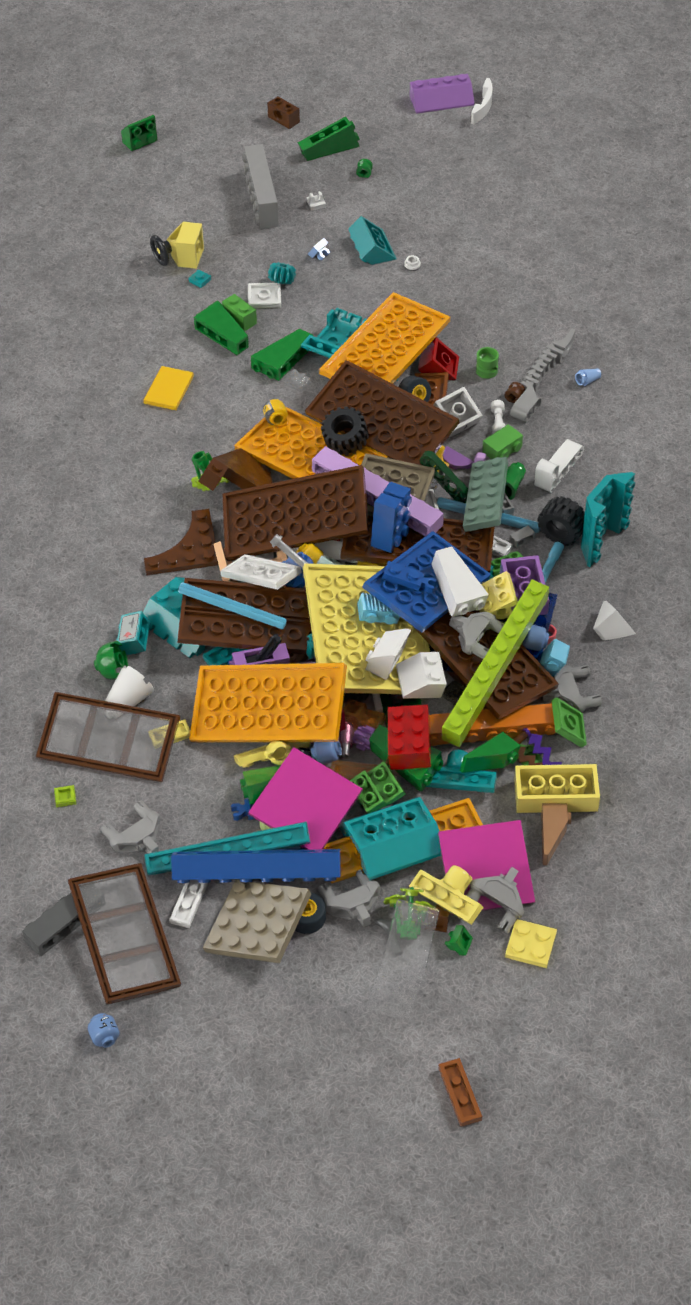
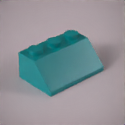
M362 216L349 227L350 238L354 241L355 248L359 251V257L363 262L373 265L397 259L383 229Z

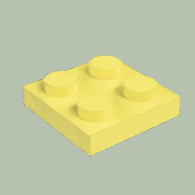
M517 919L513 926L505 958L547 968L557 929Z

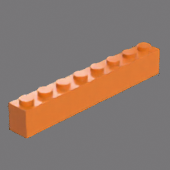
M552 703L524 706L499 720L489 709L482 710L462 743L490 740L501 732L514 739L524 728H527L532 734L553 735L556 732ZM450 713L430 715L431 746L451 744L442 740V726Z

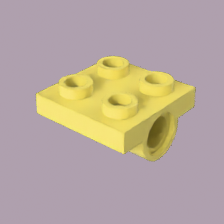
M505 571L481 584L489 595L484 608L480 609V612H489L495 615L496 619L508 618L512 613L511 607L518 603L511 576Z

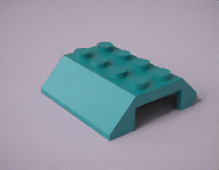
M340 308L331 309L327 314L326 327L317 337L309 335L303 341L301 347L330 358L362 325L363 317L353 313L348 314V311Z
M175 577L149 599L143 613L150 621V631L154 629L153 633L163 640L167 639L166 642L177 650L181 648L180 652L191 658L194 655L199 656L206 648L205 645L177 643L183 594L179 593L178 590L185 578Z

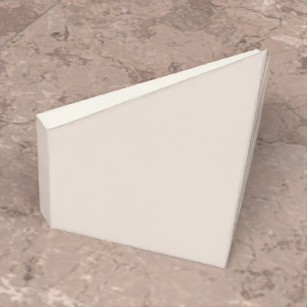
M603 601L593 627L600 638L606 641L636 634L619 612L610 603Z

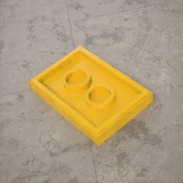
M161 366L144 398V404L177 410L194 377V373Z

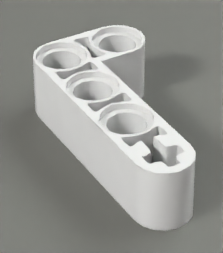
M567 439L549 461L542 458L536 467L534 485L552 493L551 490L556 488L561 481L560 479L565 477L569 472V468L573 467L582 456L584 446Z

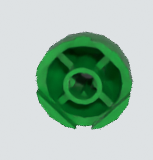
M119 641L102 645L94 660L95 669L109 680L117 679L119 673H117L116 668L121 667L122 669L124 666H128L125 650L121 651L119 646H122Z

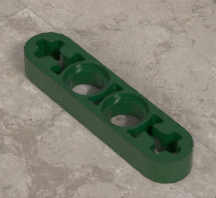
M425 451L419 460L420 464L435 468L434 479L455 501L466 503L468 488L434 452ZM437 470L443 471L445 475H440ZM449 483L455 484L457 488L451 487Z

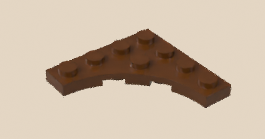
M209 509L191 511L192 520L190 528L178 544L161 554L144 558L146 576L219 565L214 548V543L216 542Z

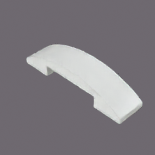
M486 78L483 85L482 98L484 99L482 104H475L471 112V124L478 123L490 110L492 104V83L490 78Z

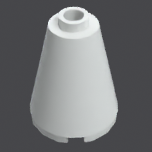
M124 666L105 701L136 706L154 692V688L150 682L145 683L143 680L145 677L130 666ZM108 710L102 712L110 720L112 718L117 720L124 714Z

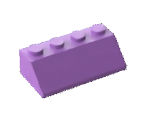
M468 74L410 82V98L416 114L475 105L472 83Z

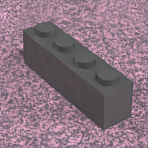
M94 885L80 887L88 915L95 914L106 905L104 894ZM70 893L66 897H62L56 905L45 910L38 919L29 923L22 930L24 941L40 956H43L81 925L72 894Z

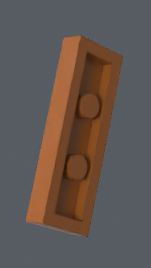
M460 1058L438 1064V1069L460 1127L482 1121L481 1111Z

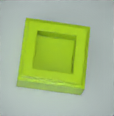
M74 785L54 788L56 807L77 804Z

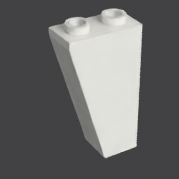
M453 547L437 550L432 561V567L450 615L452 617L464 615L467 612L484 608L489 594Z

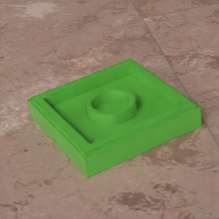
M557 697L551 700L555 732L579 747L587 745L583 713Z

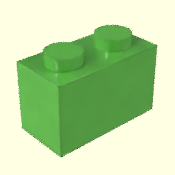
M236 294L222 301L223 307L244 331L257 324L256 309Z
M508 424L483 440L482 452L490 459L496 457L508 458L510 454L518 452L522 448L523 435Z

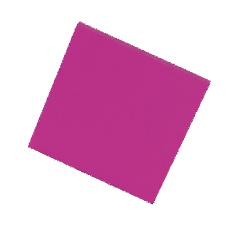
M293 747L248 813L270 828L307 822L311 843L300 846L306 850L324 849L361 794L362 788Z
M521 820L438 832L445 875L453 865L464 869L471 875L472 880L500 876V874L506 876L510 868L513 867L519 871L513 881L517 883L516 887L522 905L535 903ZM469 886L465 890L464 895H467V893L469 892ZM481 896L478 900V903L484 907L481 911L503 908L485 896Z

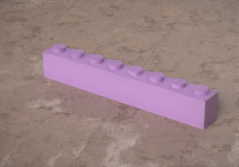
M326 446L312 459V472L316 474L358 466V464ZM364 468L367 503L374 507V502L383 493L389 482ZM410 494L412 497V502L409 506L411 514L407 526L424 536H427L432 531L436 533L443 526L444 513Z

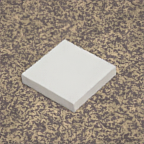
M249 283L248 304L254 309L281 308V284Z

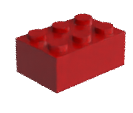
M428 705L388 707V758L390 770L431 767L430 715Z

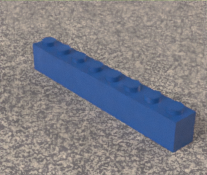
M340 849L173 852L171 855L172 880H177V883H190V880H198L199 883H209L211 879H219L221 883L232 882V879H240V882H252L253 879H261V882H272L274 878H282L284 882L294 881V878H303V881H315V878H324V881H335L336 877L341 876Z

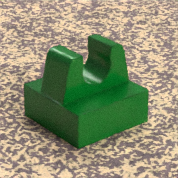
M456 925L455 930L449 932L448 935L451 939L450 941H445V945L448 949L456 951L457 954L466 956L473 937L464 925Z

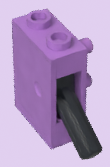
M274 634L264 647L232 653V661H229V665L290 664V657L286 644H280L282 638L278 634Z

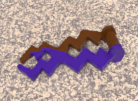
M524 728L513 739L518 744H521L528 738V745L534 744L532 754H543L542 762L535 763L536 755H524L526 746L520 747L518 752L519 763L529 762V765L562 764V762L549 761L552 747H540L543 735L532 734L527 728Z

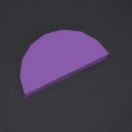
M448 446L445 447L443 459L449 464V468L457 470L458 468L469 469L472 467V463H474L472 460Z

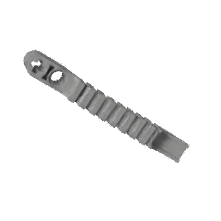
M571 328L567 336L562 340L552 341L550 345H547L546 350H543L542 355L535 361V365H532L531 370L527 372V376L523 377V381L520 384L525 387V391L514 403L510 412L511 417L527 423L536 412V408L540 407L541 398L536 395L538 392L537 387L540 385L539 382H541L542 376L546 375L545 371L549 372L551 370L550 366L555 367L556 362L560 364L563 362L562 358H565L573 345L575 329Z

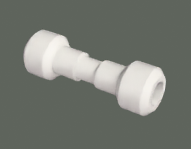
M494 400L491 403V412L494 413L495 417L492 426L493 434L506 426L502 419L505 405L501 400Z

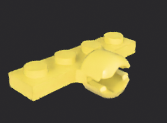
M273 741L267 745L233 756L236 764L243 768L250 767L259 760H270L276 765H282L293 747L308 748L311 743Z
M453 865L441 880L420 869L409 885L410 888L423 889L424 892H418L420 895L471 925L484 908L478 902L464 895L465 890L472 882V877L464 869Z

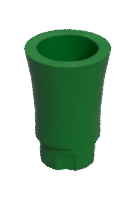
M519 462L512 463L507 469L505 493L509 500L515 497L517 489L526 474L524 465Z

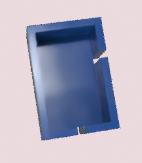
M390 482L374 502L372 547L392 553L395 547L400 545L401 539L407 536L409 531L407 523L411 514L409 511V506L412 502V497L410 496L411 488Z

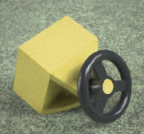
M182 222L166 241H162L157 235H152L150 246L156 260L161 265L166 266L169 263L170 253L178 267L197 269L204 250L202 224Z

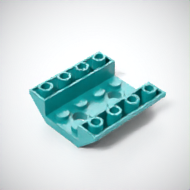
M633 472L606 475L586 498L581 549L588 567H591L594 562L598 563L602 555L600 550L603 545L602 535L606 533L607 529L619 534L623 529L626 530L630 524L629 515L632 511L631 502L634 498L632 493L636 484L634 482L635 473Z
M421 797L341 822L338 826L343 836H350L361 857V867L369 880L442 856L438 825Z

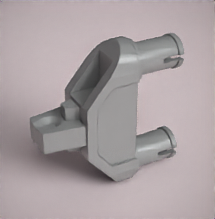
M489 612L471 614L468 618L461 615L451 618L449 625L460 633L459 641L463 652L468 655L475 654L484 659L489 649L478 642L487 630L491 629L499 634L504 623L498 621L495 615Z
M588 664L578 667H571L569 665L562 667L555 678L559 683L558 688L542 696L543 701H551L557 697L580 712L585 711L586 708L602 706L600 694L583 697L580 695L576 685V678L590 676Z
M139 801L141 806L136 803L133 807V810L142 819L123 832L119 833L110 822L106 823L108 828L105 825L101 827L100 832L110 841L111 848L116 852H140L143 850L148 854L159 852V847L155 842H157L156 836L160 825V814L157 811H152L144 801Z
M513 867L510 868L506 876L500 874V876L472 880L469 886L470 890L466 895L478 902L481 896H485L503 907L506 913L497 925V928L502 930L507 923L503 931L509 934L517 918L520 919L524 915L523 905L516 887L517 883L513 881L519 871Z
M361 869L356 873V877L362 885L358 888L336 896L329 883H324L326 889L323 884L318 887V892L324 900L325 910L328 914L348 920L357 918L363 927L371 924L369 913L379 897L381 887L378 882L373 881V879L369 880L366 874L363 875Z

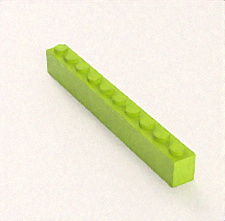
M533 579L530 581L442 726V740L457 747L461 746L546 604L549 586Z

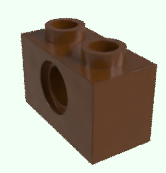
M279 96L267 103L268 117L288 129L300 123L298 107Z

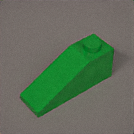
M501 732L463 757L460 771L465 773L504 768L510 763L513 764L517 761L521 745L504 732Z

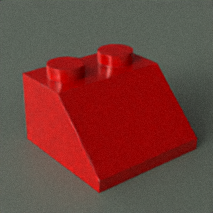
M436 337L420 354L418 370L421 373L448 372L449 380H456L459 356Z

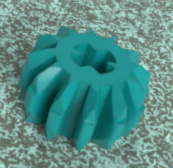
M274 262L268 270V278L275 283L292 284L296 277V269L289 264Z

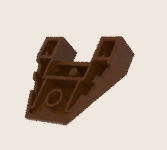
M241 448L213 457L198 482L214 491L222 477L241 489L272 483L270 467L260 463Z

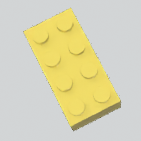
M596 764L515 766L514 786L517 813H541L542 803L567 804V812H598L600 792Z

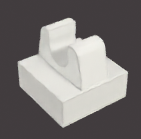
M320 191L315 196H313V193L309 194L307 203L311 211L326 208V203Z

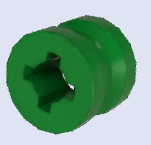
M369 159L359 160L356 169L357 176L369 178L373 168L372 162Z

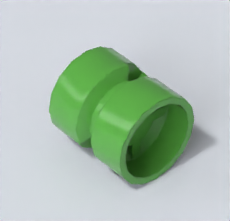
M483 347L477 351L476 374L479 377L490 379L497 375L499 353L496 349Z

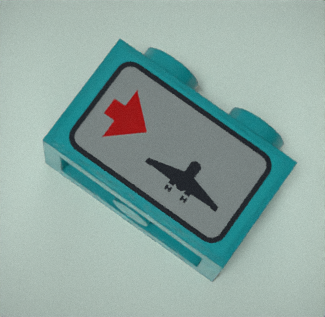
M142 610L121 615L116 641L122 644L119 647L121 651L125 650L126 655L146 651L150 621Z

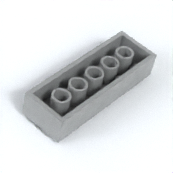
M263 144L244 146L245 153H242L243 173L248 194H250L253 214H255V223L259 224L260 229L279 227L278 202Z

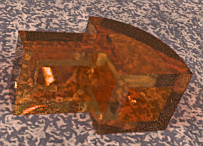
M349 699L343 707L345 722L354 730L361 726L366 727V725L376 730L379 725L382 726L386 719L385 713L367 709L366 703Z

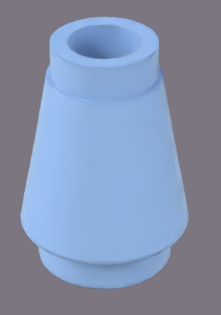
M598 368L581 369L575 374L576 383L580 386H586L601 378V371Z

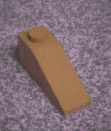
M542 803L543 865L549 863L567 831V824H571V812H567V804Z

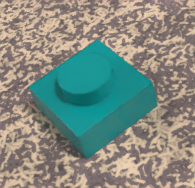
M199 269L188 278L190 283L200 288L212 280L211 275Z

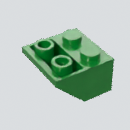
M149 116L122 129V143L131 151L158 141L155 116Z

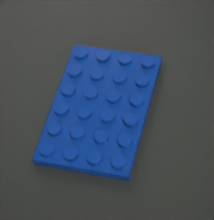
M434 531L392 561L393 563L425 573V578L432 577L437 580L432 567L435 553L437 550L453 547L480 584L489 580L491 576L488 571ZM385 566L365 581L362 587L421 633L449 612L438 580L432 593H427L422 588L416 591L382 579Z

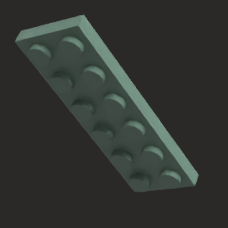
M496 457L492 460L472 463L463 521L465 532L501 525L508 469L507 457Z

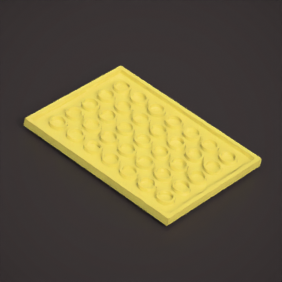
M304 563L303 573L316 663H345L347 665L344 693L402 694L396 665L420 652H430L427 641L402 617L399 618L397 624L391 625L380 622L368 623L366 621H359L357 606L359 597L363 592L369 594V592L362 588L363 584L385 566ZM407 628L411 630L404 650L387 680L365 670L368 664L365 661L370 650L374 652L375 648L373 646L378 637L382 638L386 631Z

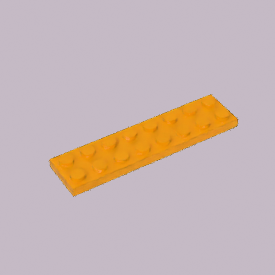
M470 798L429 810L438 825L439 831L483 825ZM350 836L326 844L324 849H340L341 876L336 877L335 881H330L331 884L356 876L357 871L360 869L364 873L361 867L360 854Z

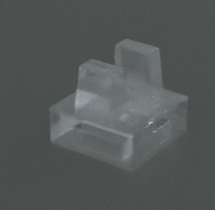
M293 369L290 372L289 379L286 381V385L301 391L310 383V378L305 373L301 374L296 369Z

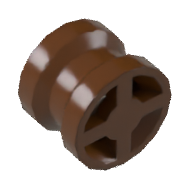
M512 382L504 394L505 399L515 403L524 393L525 387L518 382Z

